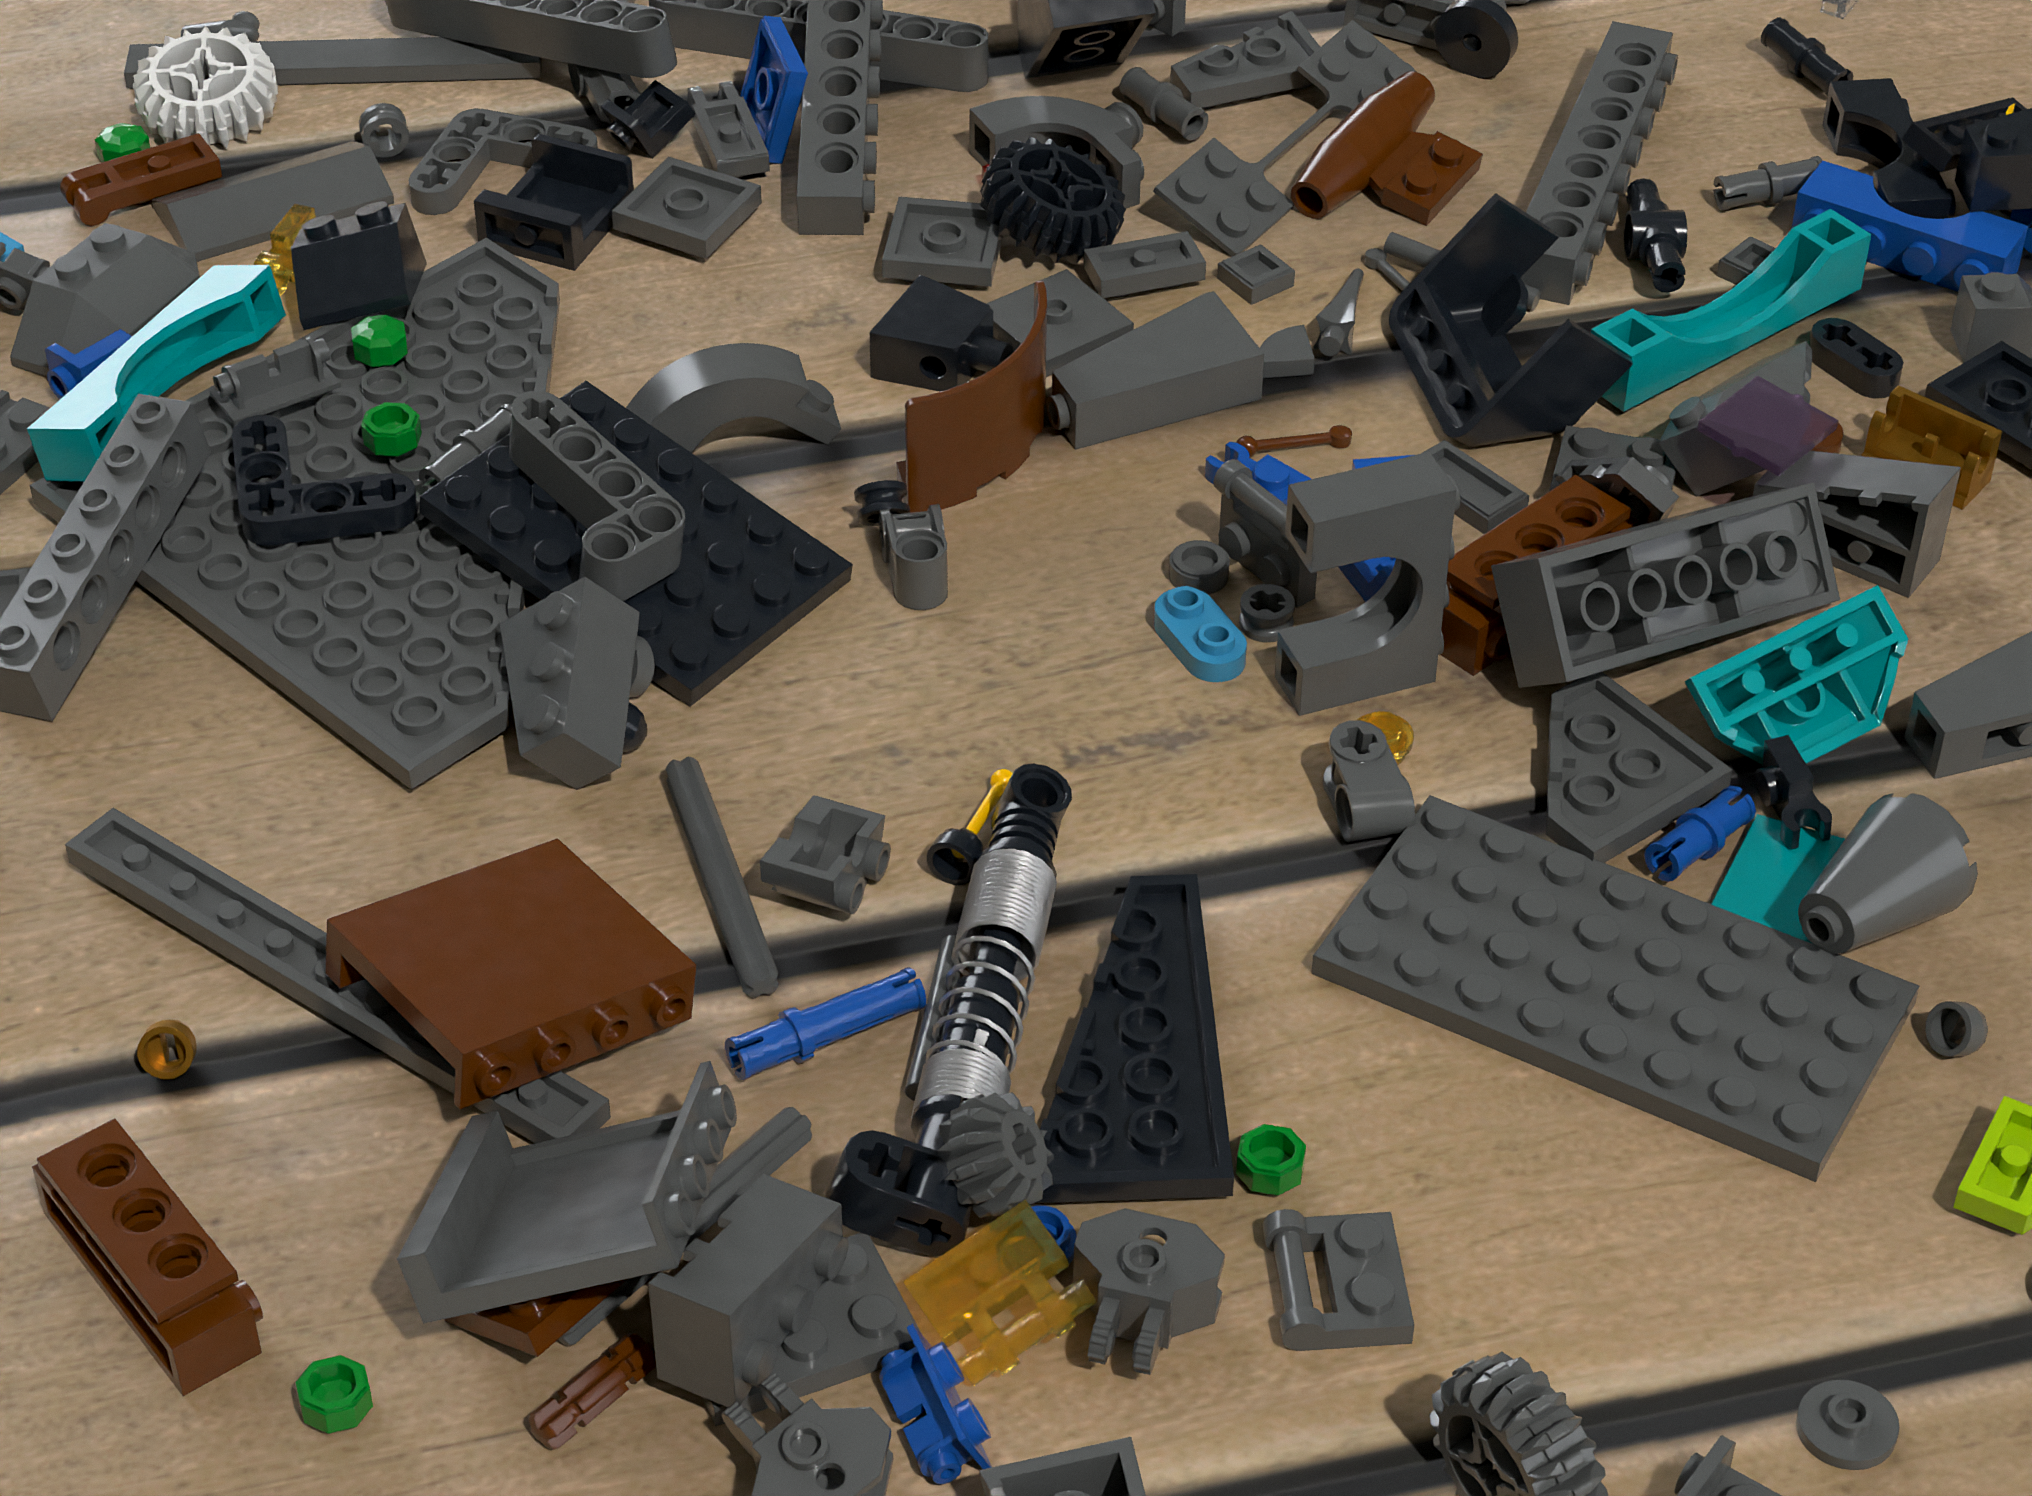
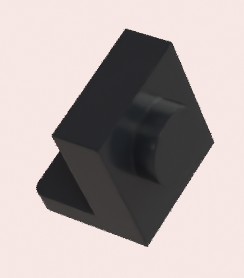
M654 80L625 111L609 99L600 106L611 122L607 127L609 134L626 150L630 151L635 146L652 159L695 116V112L686 100L657 80Z

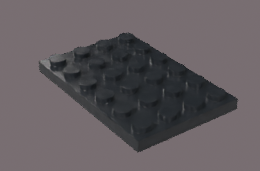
M585 380L560 398L679 502L685 511L682 558L679 567L672 574L623 602L640 612L637 636L644 638L652 649L655 662L652 680L689 707L851 580L853 567L851 562ZM509 433L420 495L419 513L537 598L543 600L551 593L560 591L579 580L582 538L587 528L513 463L509 456Z

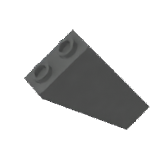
M2032 631L1915 691L1904 739L1934 779L2032 757Z

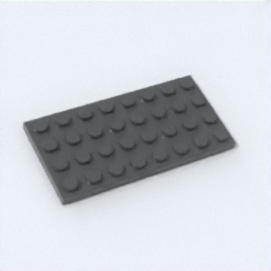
M1429 795L1416 813L1415 825L1406 827L1314 953L1312 974L1814 1182L1820 1176L1915 1006L1920 987L1912 982L1840 954L1827 952L1814 944L1601 861H1591L1583 854Z

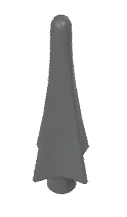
M1360 268L1354 269L1339 293L1316 316L1320 335L1313 349H1319L1326 356H1335L1340 350L1348 355L1352 354L1356 306L1364 277V272Z

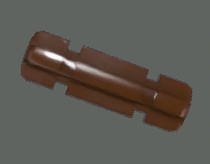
M637 1333L626 1334L608 1349L612 1355L610 1358L607 1355L599 1356L558 1390L557 1394L560 1397L558 1401L550 1397L534 1410L529 1416V1422L531 1425L530 1431L535 1439L541 1441L549 1450L560 1448L578 1433L574 1428L576 1424L580 1427H585L629 1390L625 1384L627 1381L631 1384H636L652 1371L656 1365L655 1351L649 1342L644 1341Z

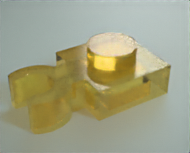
M294 204L270 233L272 248L269 251L260 252L254 261V265H270L280 296L286 291L289 282L295 283L291 247L300 229H302V225L316 218L315 208Z

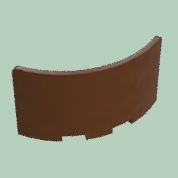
M1043 280L1034 282L1033 326L1023 343L1013 354L995 368L967 383L945 391L914 397L905 403L906 460L896 462L897 481L904 482L907 485L908 492L903 501L910 506V513L927 511L929 505L939 504L942 510L977 497V487L997 476L1006 480L1030 456V446L1038 432L1042 433L1045 420L1047 293Z

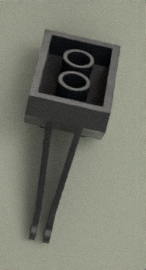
M1017 0L1018 49L1024 77L1028 79L1123 64L1156 13L1153 0Z

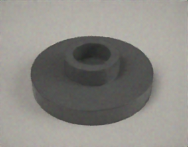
M1831 1380L1814 1386L1803 1396L1796 1417V1428L1798 1436L1806 1449L1822 1462L1841 1469L1863 1470L1881 1464L1891 1455L1899 1435V1419L1894 1407L1887 1398L1872 1387L1851 1380Z

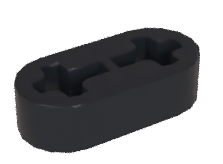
M1826 318L1817 321L1813 325L1809 340V346L1812 349V362L1854 392L1869 398L1889 397L1890 393L1899 385L1904 362L1895 350L1856 324L1844 319Z

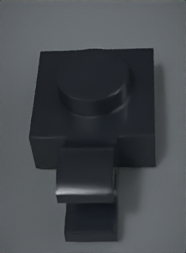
M1785 735L1764 740L1762 768L1757 769L1755 774L1756 787L1765 806L1772 805L1781 820V840L1790 849L1798 848L1800 827L1803 826L1815 829L1822 841L1830 840L1832 814L1815 796L1813 792L1814 776L1790 736Z

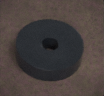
M1455 0L1446 8L1435 26V43L1443 59L1458 72L1476 78H1488L1501 72L1514 56L1518 47V32L1512 18L1501 6L1491 0ZM1472 34L1478 36L1480 40L1476 39Z

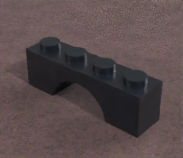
M1892 78L1830 82L1822 126L1835 154L1859 159L1877 167L1878 170L1873 171L1875 191L1891 207L1922 218H1954L1956 201L1953 190L1946 187L1939 171L1930 170L1919 163L1914 156L1915 151L1901 140L1913 120L1910 116L1908 102L1905 98H1901Z

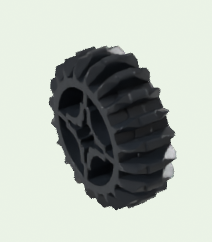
M1029 137L1025 143L1013 140L1009 147H1000L997 155L992 158L981 181L983 185L980 190L982 194L980 206L985 211H988L986 220L991 224L999 225L998 235L1013 238L1016 241V248L1024 246L1031 249L1035 257L1040 253L1048 255L1055 263L1064 257L1070 263L1077 264L1081 258L1084 259V249L1113 244L1124 222L1123 216L1126 208L1123 206L1126 195L1117 189L1119 181L1116 178L1105 175V165L1094 164L1089 160L1090 154L1081 155L1072 150L1071 145L1066 148L1057 146L1052 139H1048L1045 144H1041L1037 139Z

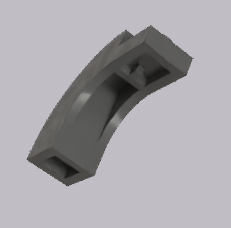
M1053 96L1013 97L969 109L970 154L985 170L990 165L992 158L997 155L1000 147H1009L1013 140L1025 143L1029 137H1032L1041 144H1045L1048 139H1052L1057 146L1066 148L1071 145L1072 150L1081 155L1090 154L1089 160L1094 164L1105 165V175L1116 178L1119 181L1117 189L1126 195L1123 203L1125 208L1140 204V184L1144 178V166L1139 154L1132 150L1133 127L1118 115L1094 104Z
M725 344L686 355L669 364L648 380L626 406L628 410L691 453L711 431L727 422L745 417H765L777 420L827 445L841 430L832 394L817 381L806 380L799 355L782 348L764 344Z

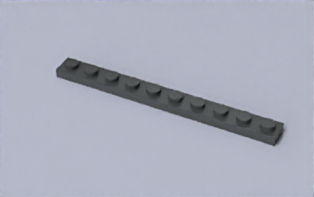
M115 808L110 809L65 844L70 864L454 1094L456 1069L366 979L339 988L325 974L326 932ZM560 1070L473 1104L474 1107L484 1113L498 1110L504 1125L534 1143L601 1128L611 1118L608 1098Z

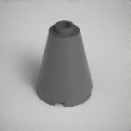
M1894 793L1884 795L1871 804L1799 904V921L1808 940L1827 952L1840 954L1957 909L1973 893L1978 870L1976 862L1969 866L1963 846L1970 842L1963 827L1945 808L1923 795L1914 793L1909 794L1905 798L1892 797Z

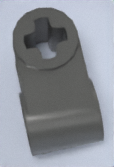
M929 505L927 511L891 514L889 509L879 510L878 525L883 561L888 566L894 597L897 602L904 607L914 610H927L944 603L948 597L947 541L940 505Z
M1349 720L1337 725L1332 730L1329 738V749L1333 760L1324 773L1323 787L1336 813L1337 823L1344 840L1351 842L1402 834L1406 827L1414 826L1415 804L1407 779L1402 776L1387 743L1386 736L1381 729L1372 723L1361 720Z

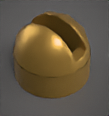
M179 1020L158 1021L152 1024L140 1039L137 1047L138 1060L143 1069L156 1078L173 1079L179 1077L187 1071L196 1055V1038L190 1027ZM165 1033L174 1036L179 1056L177 1060L169 1061V1047Z

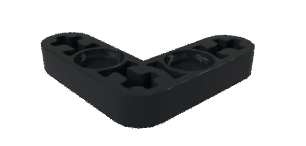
M256 415L245 418L233 428L232 441L242 529L245 538L254 544L280 545L391 531L406 527L417 517L418 505L415 485L411 479L404 475L384 473L293 485L286 428L281 420L269 415ZM266 444L267 451L256 452V445ZM264 476L278 477L273 481L265 483L251 482L256 478ZM326 506L343 507L338 511L330 513L316 512L319 508ZM274 507V515L263 516L262 508Z

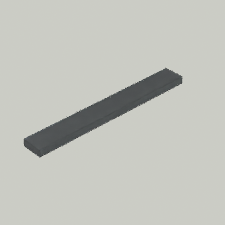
M444 37L251 41V43H260L262 50L269 56L270 62L274 65L277 85L541 78L542 57ZM130 44L124 70L127 88L133 89V75L137 74L138 60L148 57L149 47H163L164 44Z

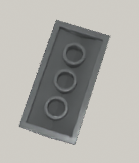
M351 141L152 199L153 209L179 247L195 253L196 260L199 262L299 232L304 223L319 216L333 215L335 220L353 216L359 208L374 202L384 201L388 205L394 204V196L371 146Z

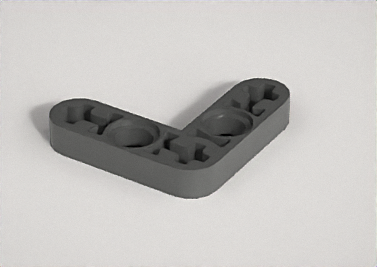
M475 108L462 111L451 120L411 173L408 181L412 207L417 212L425 215H439L452 211L458 206L490 161L531 168L533 165L531 142H521L532 141L537 134L598 148L596 134L583 127L488 109Z

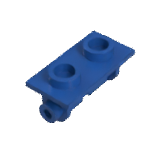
M914 1324L909 1325L906 1328L915 1347L908 1351L899 1349L888 1353L881 1361L882 1370L879 1374V1379L897 1417L903 1424L925 1411L927 1413L924 1417L903 1428L921 1473L924 1476L932 1477L933 1481L937 1484H946L955 1480L962 1471L961 1466L972 1459H975L982 1469L991 1468L992 1465L981 1444L990 1439L991 1434L972 1400L967 1398L961 1401L955 1386L964 1381V1376L955 1358L944 1342L941 1341L932 1347Z

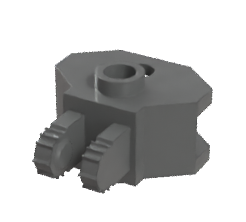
M1126 1208L1081 1223L1074 1243L1073 1292L1096 1316L1089 1341L1087 1355L1089 1361L1105 1364L1109 1355L1112 1354L1116 1337L1135 1341L1132 1352L1134 1371L1151 1375L1160 1347L1168 1349L1172 1337L1215 1323L1222 1302V1291L1217 1285L1223 1270L1225 1254L1196 1224ZM1147 1235H1158L1166 1243L1161 1246L1153 1240L1142 1238Z
M773 1373L758 1384L765 1403L782 1419V1422L766 1433L753 1415L746 1408H743L742 1405H739L738 1402L721 1413L730 1432L754 1459L757 1476L752 1496H886L894 1460L893 1453L888 1449L891 1439V1428L871 1407L821 1409L812 1398L804 1404L779 1376Z

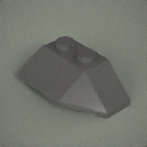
M104 223L102 226L94 229L86 239L66 255L59 257L51 267L33 280L10 355L12 366L47 376L49 367L45 348L54 343L75 355L119 329L131 336L135 335L200 278L195 253L153 236L125 229L118 225Z

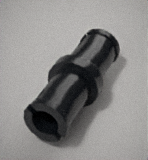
M1777 17L1764 28L1761 34V43L1766 47L1768 46L1788 63L1787 66L1790 72L1798 78L1806 77L1824 91L1826 96H1828L1830 82L1853 80V72L1845 69L1826 53L1824 44L1816 38H1806L1791 26L1786 19Z

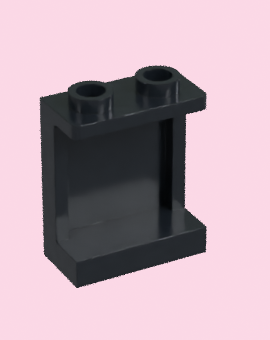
M537 134L531 141L533 165L508 194L505 195L484 189L475 198L474 210L478 242L488 238L513 255L575 271L612 229V210L634 190L632 160L626 155Z

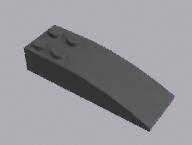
M1814 482L1639 525L1491 566L1519 688L1569 682L1840 600Z

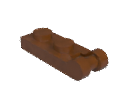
M197 133L73 171L62 179L60 190L68 203L74 206V210L80 220L86 225L94 226L103 223L111 211L130 205L146 204L153 198L182 189L186 190L200 186L204 182L221 178L222 172L220 159L203 137Z

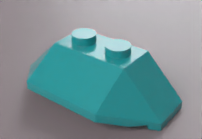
M1877 585L1690 677L1684 682L1715 738L1762 765L1764 740L1789 735L1807 764L1881 725L1895 683L1899 659L1904 656L1909 639L1880 587Z

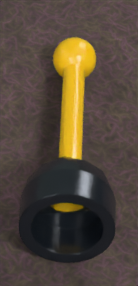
M1007 769L995 771L990 779L992 788L966 829H946L935 839L928 850L927 864L932 873L943 882L952 885H964L970 882L977 857L983 852V844L977 834L1001 798L1013 774Z

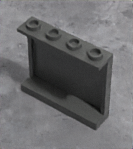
M711 1061L700 1063L681 1110L522 1147L512 1148L498 1110L471 1116L397 1258L423 1324L678 1268L690 1235L694 1234L695 1221L703 1200L709 1195L710 1182L717 1164L723 1159V1149L731 1128L736 1125L737 1121L733 1095L727 1085H719Z

